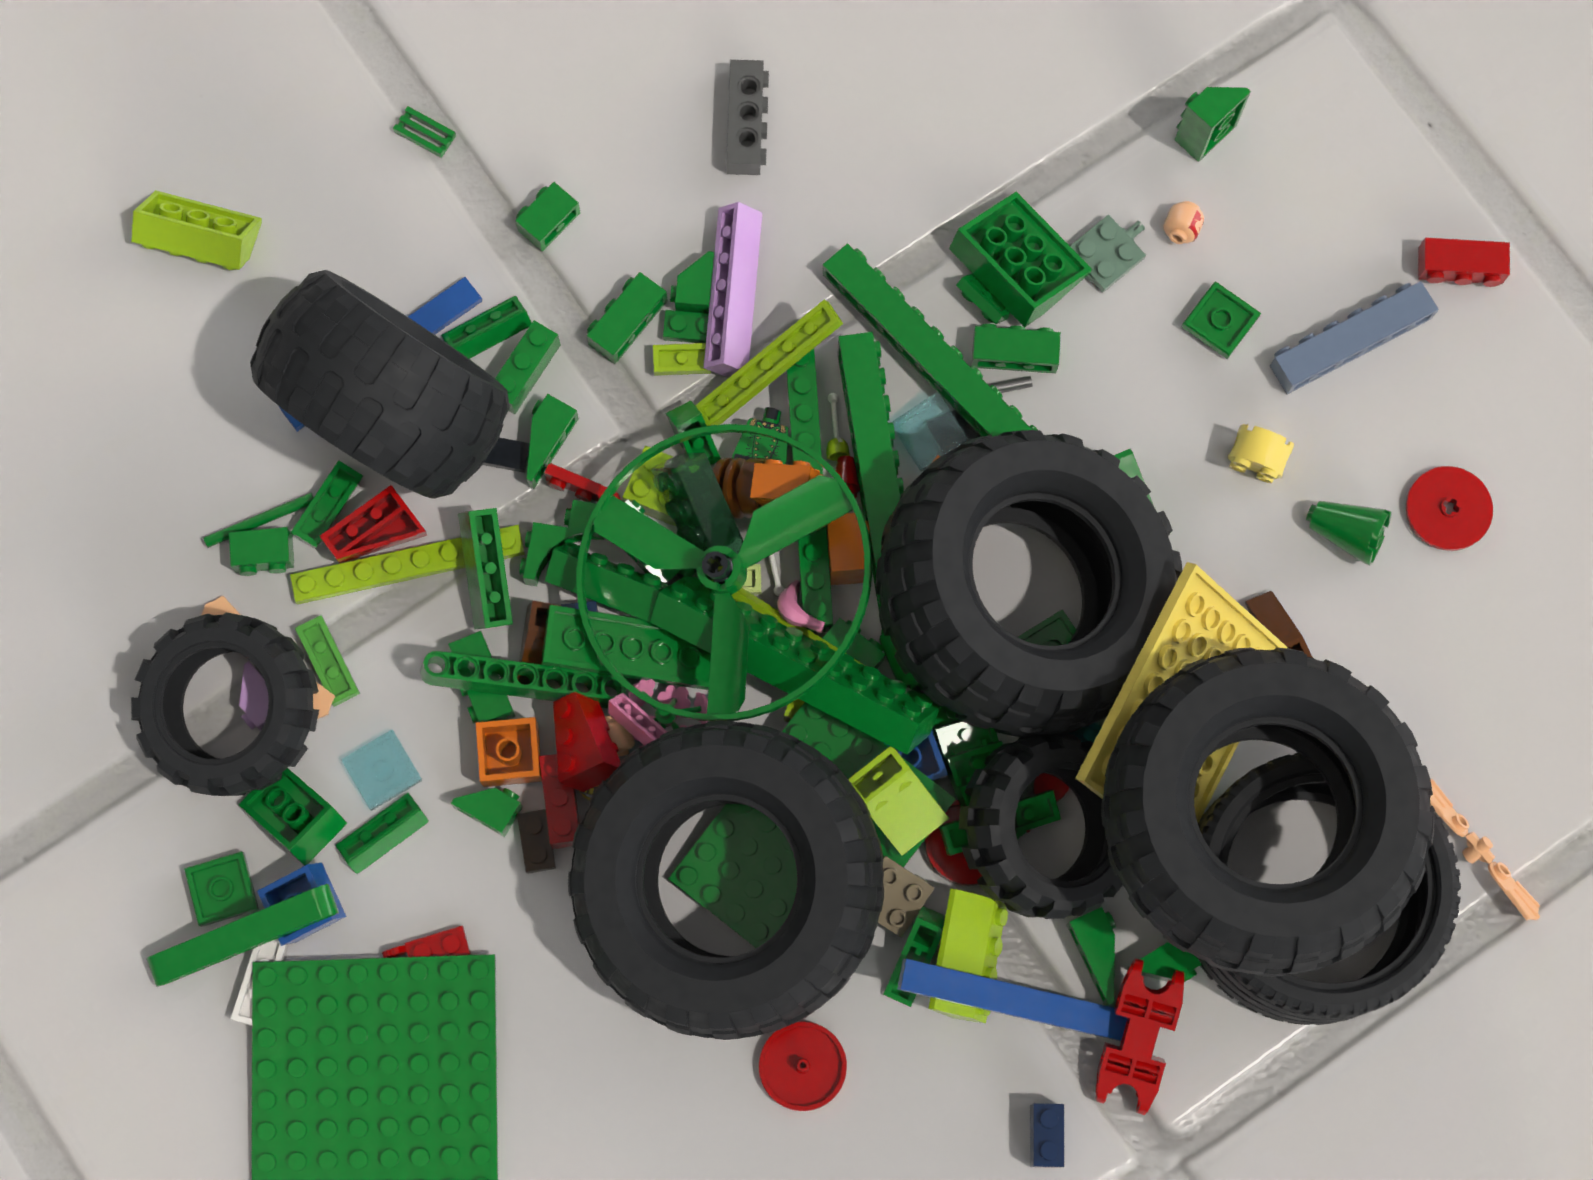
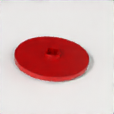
M1442 466L1425 472L1413 483L1406 499V515L1412 530L1422 541L1437 549L1457 551L1474 545L1486 534L1493 518V502L1484 483L1474 474L1462 468ZM1450 502L1454 505V511L1447 514L1444 505Z

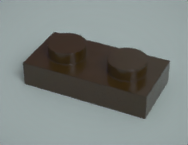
M546 809L517 814L526 873L556 869L554 851L550 845Z

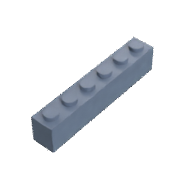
M1422 281L1414 285L1407 283L1395 291V295L1389 298L1384 295L1376 299L1371 304L1372 307L1364 311L1362 308H1359L1347 316V320L1341 323L1334 321L1323 328L1324 332L1316 336L1311 333L1299 341V345L1291 349L1289 346H1286L1274 354L1275 358L1270 368L1286 394L1292 393L1431 320L1439 309Z

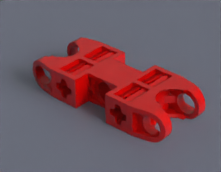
M1135 958L1121 982L1114 1008L1116 1015L1127 1017L1120 1046L1107 1042L1104 1044L1097 1069L1096 1102L1104 1104L1108 1093L1111 1094L1118 1085L1127 1084L1136 1090V1097H1138L1136 1113L1146 1115L1159 1091L1166 1065L1163 1058L1153 1056L1152 1054L1160 1027L1173 1031L1176 1029L1183 1004L1184 972L1175 970L1172 979L1168 980L1165 986L1157 990L1150 989L1143 982L1142 969L1144 961Z

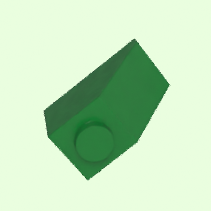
M708 251L677 276V285L671 286L670 302H675L676 311L709 313L714 252Z
M692 401L666 413L675 435L707 426L702 413ZM711 435L696 437L680 443L689 462L698 466L699 471L717 463L721 459Z
M491 788L454 798L451 802V805L456 810L503 837L506 836L517 818V814L523 808L521 802L517 801L520 796L507 788H504L503 791Z
M1169 942L1141 958L1144 961L1142 976L1166 982L1172 979L1175 970L1184 972V982L1197 975L1195 968L1202 965L1196 956L1189 952L1181 951Z

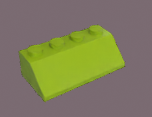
M155 190L133 211L131 242L141 244L144 248L148 249L157 248L168 251L174 256L184 255L195 258L196 261L201 263L210 262L222 265L223 268L228 270H240L250 259L262 224V218Z
M950 888L936 966L997 980V958L1001 954L1003 947L1001 939L1002 930L1008 919V911L1005 904L1001 901H994L991 897ZM931 997L928 1008L953 1019L986 1023L987 1016L991 1012Z

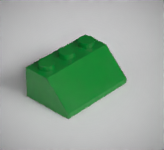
M1206 87L1200 94L1197 92L1193 93L1186 101L1185 106L1187 107L1180 116L1182 120L1176 127L1178 132L1175 141L1199 162L1237 126L1251 91L1244 87Z

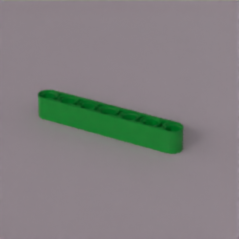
M442 651L428 653L420 668L421 679L426 684L432 686L547 701H556L566 695L577 692L598 701L601 708H608L609 700L616 697L608 695L604 687H612L616 690L617 695L625 694L627 690L613 675ZM438 664L442 672L434 673L429 670L428 665ZM458 668H467L472 676L464 677L460 675ZM487 672H497L501 680H491ZM517 676H526L530 680V684H521ZM553 679L557 681L559 688L553 689L549 687L546 680ZM583 683L587 686L588 692H580L575 684Z
M325 884L147 957L146 960L155 985L159 987L334 916L339 911L329 884Z

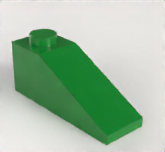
M548 393L544 400L539 399L532 410L533 417L526 478L529 487L535 489L544 475L548 464L552 462L579 420L576 409Z
M925 906L920 909L883 995L909 1007L912 1006L916 994L897 990L903 959H910L930 964L942 937L945 915Z
M1100 907L1069 921L1066 926L1103 1004L1109 1006L1114 1003L1115 933L1113 929L1116 928V924L1110 912L1105 913L1103 908Z

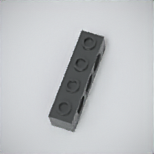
M730 59L727 174L760 175L761 165H766L767 149L761 148V139H767V122H762V113L768 114V97L763 96V88H769V71H764V60ZM745 89H753L755 93L747 95L743 91ZM746 114L753 115L755 118L746 121L741 117ZM745 140H750L754 144L749 147H745L740 143Z

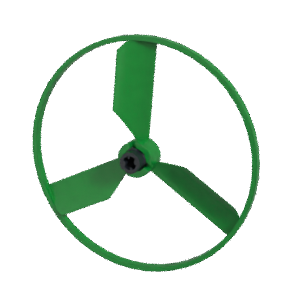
M739 424L705 426L676 434L641 453L613 479L601 495L588 520L579 548L576 568L578 607L586 634L599 659L608 671L638 698L662 711L692 720L709 722L744 720L773 712L792 703L808 693L836 667L858 633L866 612L872 582V550L866 522L857 500L845 481L818 453L785 434L766 428ZM717 433H748L770 437L787 443L813 458L833 477L829 478L818 475L756 509L753 512L738 555L726 546H713L703 551L613 496L635 470L660 452L678 443ZM853 510L862 535L864 580L858 610L842 644L823 668L795 691L768 705L738 712L745 701L750 625L732 597V594L738 592L745 584L748 567ZM594 530L595 533L653 569H696L701 583L715 593L707 714L676 709L652 699L630 684L607 658L591 625L585 594V568Z

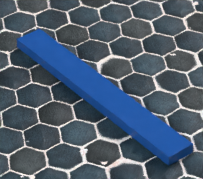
M464 277L408 317L435 335L483 300L468 279ZM279 407L297 432L305 427V425Z
M903 959L897 990L1121 1042L1127 1017L1116 1015L1113 1007L910 959Z

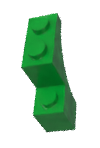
M573 500L572 508H567L565 513L564 525L568 527L533 522L532 531L527 530L525 537V547L528 548L527 559L522 558L519 575L523 576L525 585L537 587L541 573L550 561L554 548L565 543L582 541L584 530L597 503ZM594 530L591 540H604V537L595 533Z

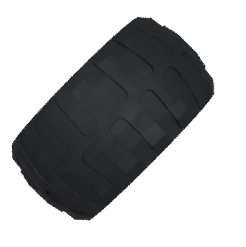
M328 270L308 274L299 286H295L280 300L262 326L256 343L257 348L250 360L252 378L256 386L288 414L375 472L415 493L432 499L453 494L461 483L466 482L480 469L499 439L504 425L503 420L510 408L507 389L485 370L403 313L361 287Z

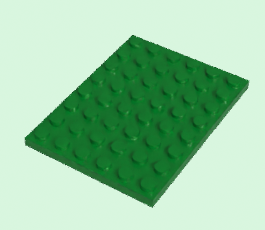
M806 702L803 703L782 731L815 748L832 761L844 773L847 779L889 748L878 739ZM902 758L946 813L956 798ZM725 804L668 879L751 945L758 948L780 929L791 911L797 889V868L788 840L769 817L748 805ZM872 819L881 843L883 858L887 856L902 867H905L927 837L901 856Z

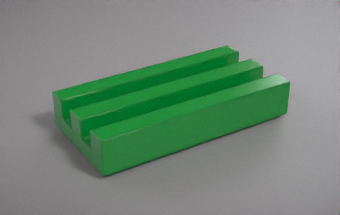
M407 106L405 109L406 113L404 116L401 115L399 118L400 122L393 127L394 132L442 158L456 137L455 131ZM410 118L415 119L416 121H418V122H420V123L426 125L427 127H429V128L435 130L436 132H438V133H440V134L446 136L447 138L445 139V138L441 137L440 135H438V134H436V133L430 131L429 129H427V128H425V127L419 125L418 123H416V122L410 120ZM407 125L424 136L442 145L441 148L406 130L404 127Z

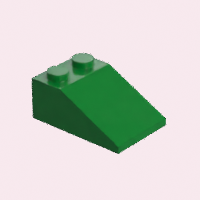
M288 768L282 772L281 780L263 790L251 791L238 804L304 866L309 864L347 824L343 817L327 801Z

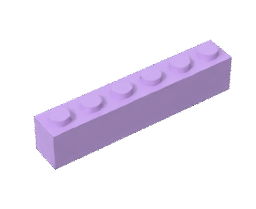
M740 202L719 207L704 358L705 369L727 378L749 362L762 212Z

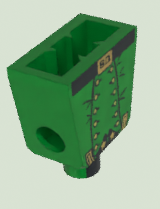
M766 407L762 420L750 418L746 424L789 435V428L779 425L782 412L775 408ZM742 433L732 459L768 458L787 464L788 444L770 437Z

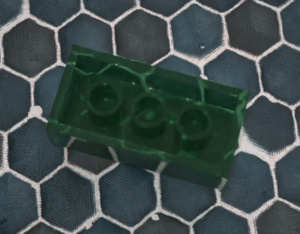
M678 454L651 468L654 475V485L663 495L666 502L665 510L675 522L678 529L676 531L677 535L703 551L713 546H726L738 555L743 538L706 454Z

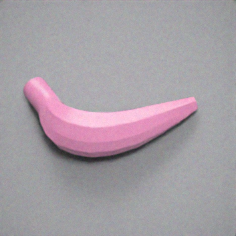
M795 580L779 595L777 600L778 612L788 624L806 627L821 633L825 622L813 618L800 608L797 603L800 582Z

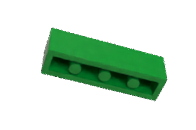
M497 508L458 513L474 629L512 625L513 620Z
M565 543L553 549L545 582L577 594L576 568L579 545ZM587 554L585 568L586 598L650 622L659 592L668 587L669 584L662 582L661 578L657 575L634 571L635 568L629 564L610 562L608 557L603 554Z

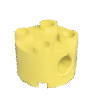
M1248 424L1240 425L1234 446L1230 454H1228V459L1231 461L1229 467L1245 473L1246 469L1256 472V478L1267 483H1272L1273 479L1282 478L1286 462L1294 448V443L1288 442L1286 445L1287 438L1270 430L1254 426L1253 430L1250 431L1247 430Z

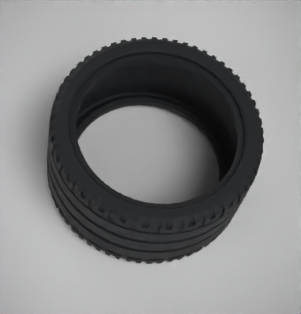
M1297 752L1294 755L1288 754L1275 758L1246 773L1214 801L1202 815L1198 826L1209 848L1227 866L1233 840L1245 819L1254 811L1271 804L1290 800L1316 801L1334 807L1335 802L1322 774L1308 759ZM1431 806L1432 816H1434V837L1432 846L1429 847L1427 853L1425 873L1422 881L1401 911L1398 927L1388 950L1375 967L1360 979L1345 983H1321L1301 979L1291 974L1275 977L1257 976L1256 974L1222 970L1198 958L1202 964L1200 967L1210 980H1215L1220 990L1231 999H1237L1238 1004L1255 1013L1259 1012L1264 1017L1282 1022L1287 1021L1293 1024L1323 1025L1337 1023L1375 1011L1400 999L1412 988H1415L1430 973L1431 968L1436 966L1446 950L1444 948L1445 944L1447 945L1451 940L1456 926L1453 923L1454 918L1456 919L1459 914L1458 909L1461 899L1458 896V891L1461 889L1459 880L1460 870L1456 869L1455 864L1458 862V859L1453 850V842L1449 843L1447 838L1449 833L1447 829L1445 830L1441 817H1436L1434 814L1436 810Z

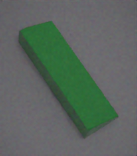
M513 296L441 336L444 342L470 359L530 327L532 322L517 296Z
M408 792L335 846L351 869L358 874L426 825L429 820Z

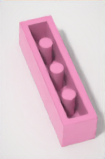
M624 693L609 700L608 714L644 746L667 732Z

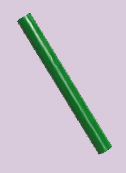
M312 492L205 536L203 537L205 544L209 548L228 540L229 532L252 530L305 508L314 498Z

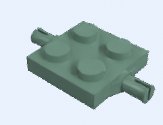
M1108 214L1070 245L1092 268L1091 273L1085 278L1093 282L1102 293L1145 259L1146 254L1137 246L1133 239L1145 230L1144 225H1140L1141 222L1139 220L1125 230Z

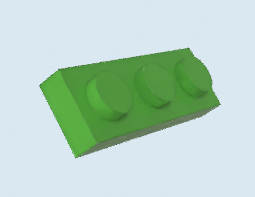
M320 615L296 627L295 630L323 687L335 695L332 703L333 707L359 695L360 692L323 616Z

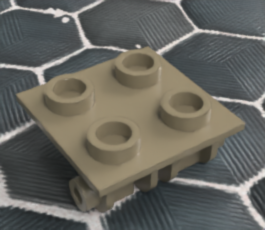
M884 856V901L878 923L902 938L935 888L917 874L914 875L892 859Z

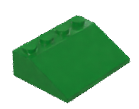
M1017 191L960 227L949 247V250L1023 327L1028 326L1044 315L1092 271V268Z

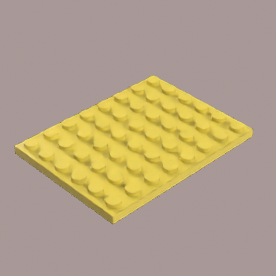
M1187 562L1104 724L1096 736L1089 753L1081 765L1076 779L1103 799L1107 764L1128 720L1156 687L1174 676L1182 668L1200 659H1208L1237 648L1251 647L1255 650H1274L1276 647H1287L1198 565ZM1239 742L1216 750L1204 761L1198 774L1194 793L1197 823H1199Z

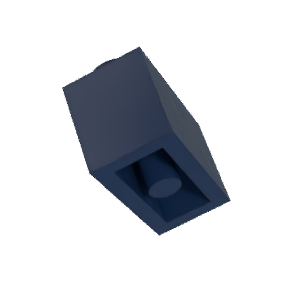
M1033 1103L1030 1105V1167H1064V1104Z

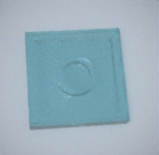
M936 392L893 421L895 432L920 471H924L937 455H945L969 441V438L939 392Z
M393 729L341 759L371 811L423 781Z

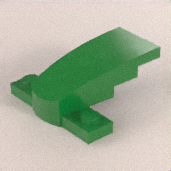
M957 721L935 728L933 731L952 787L962 807L969 806L971 796L964 792L975 769L985 768L984 762L986 757L1003 744L1002 741L998 740L995 729H983ZM1052 790L1019 800L1015 816L1017 839L1023 836L1027 830L1061 820ZM959 820L939 826L947 855L951 856L963 852L961 847L968 845L966 830H959Z

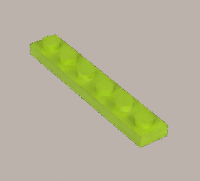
M825 299L696 404L695 406L702 413L706 425L722 424L843 325V322L830 303Z

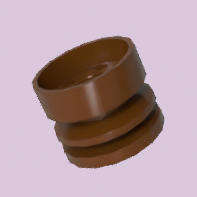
M722 458L717 461L710 479V497L713 509L720 518L742 519L746 517L751 519L753 512L762 507L750 498L754 464L765 463V460H768V458H749L748 460L742 458Z

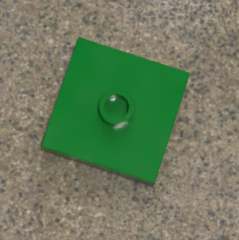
M1215 281L1181 327L1228 359L1258 320L1261 313Z
M243 851L184 868L198 926L203 927L259 910Z

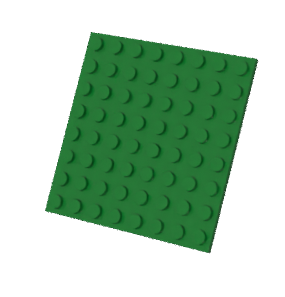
M495 954L253 962L252 1180H498Z

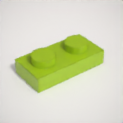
M706 343L653 345L654 376L711 374L710 370L704 368Z

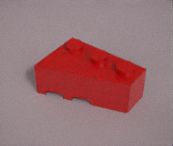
M390 485L320 535V538L338 563H342L427 536V533L393 486Z
M573 692L553 702L559 783L585 792L600 785L603 780L608 779L613 771L620 766V760L617 755L619 749L617 744L612 742L608 733L610 727L600 703L582 694Z

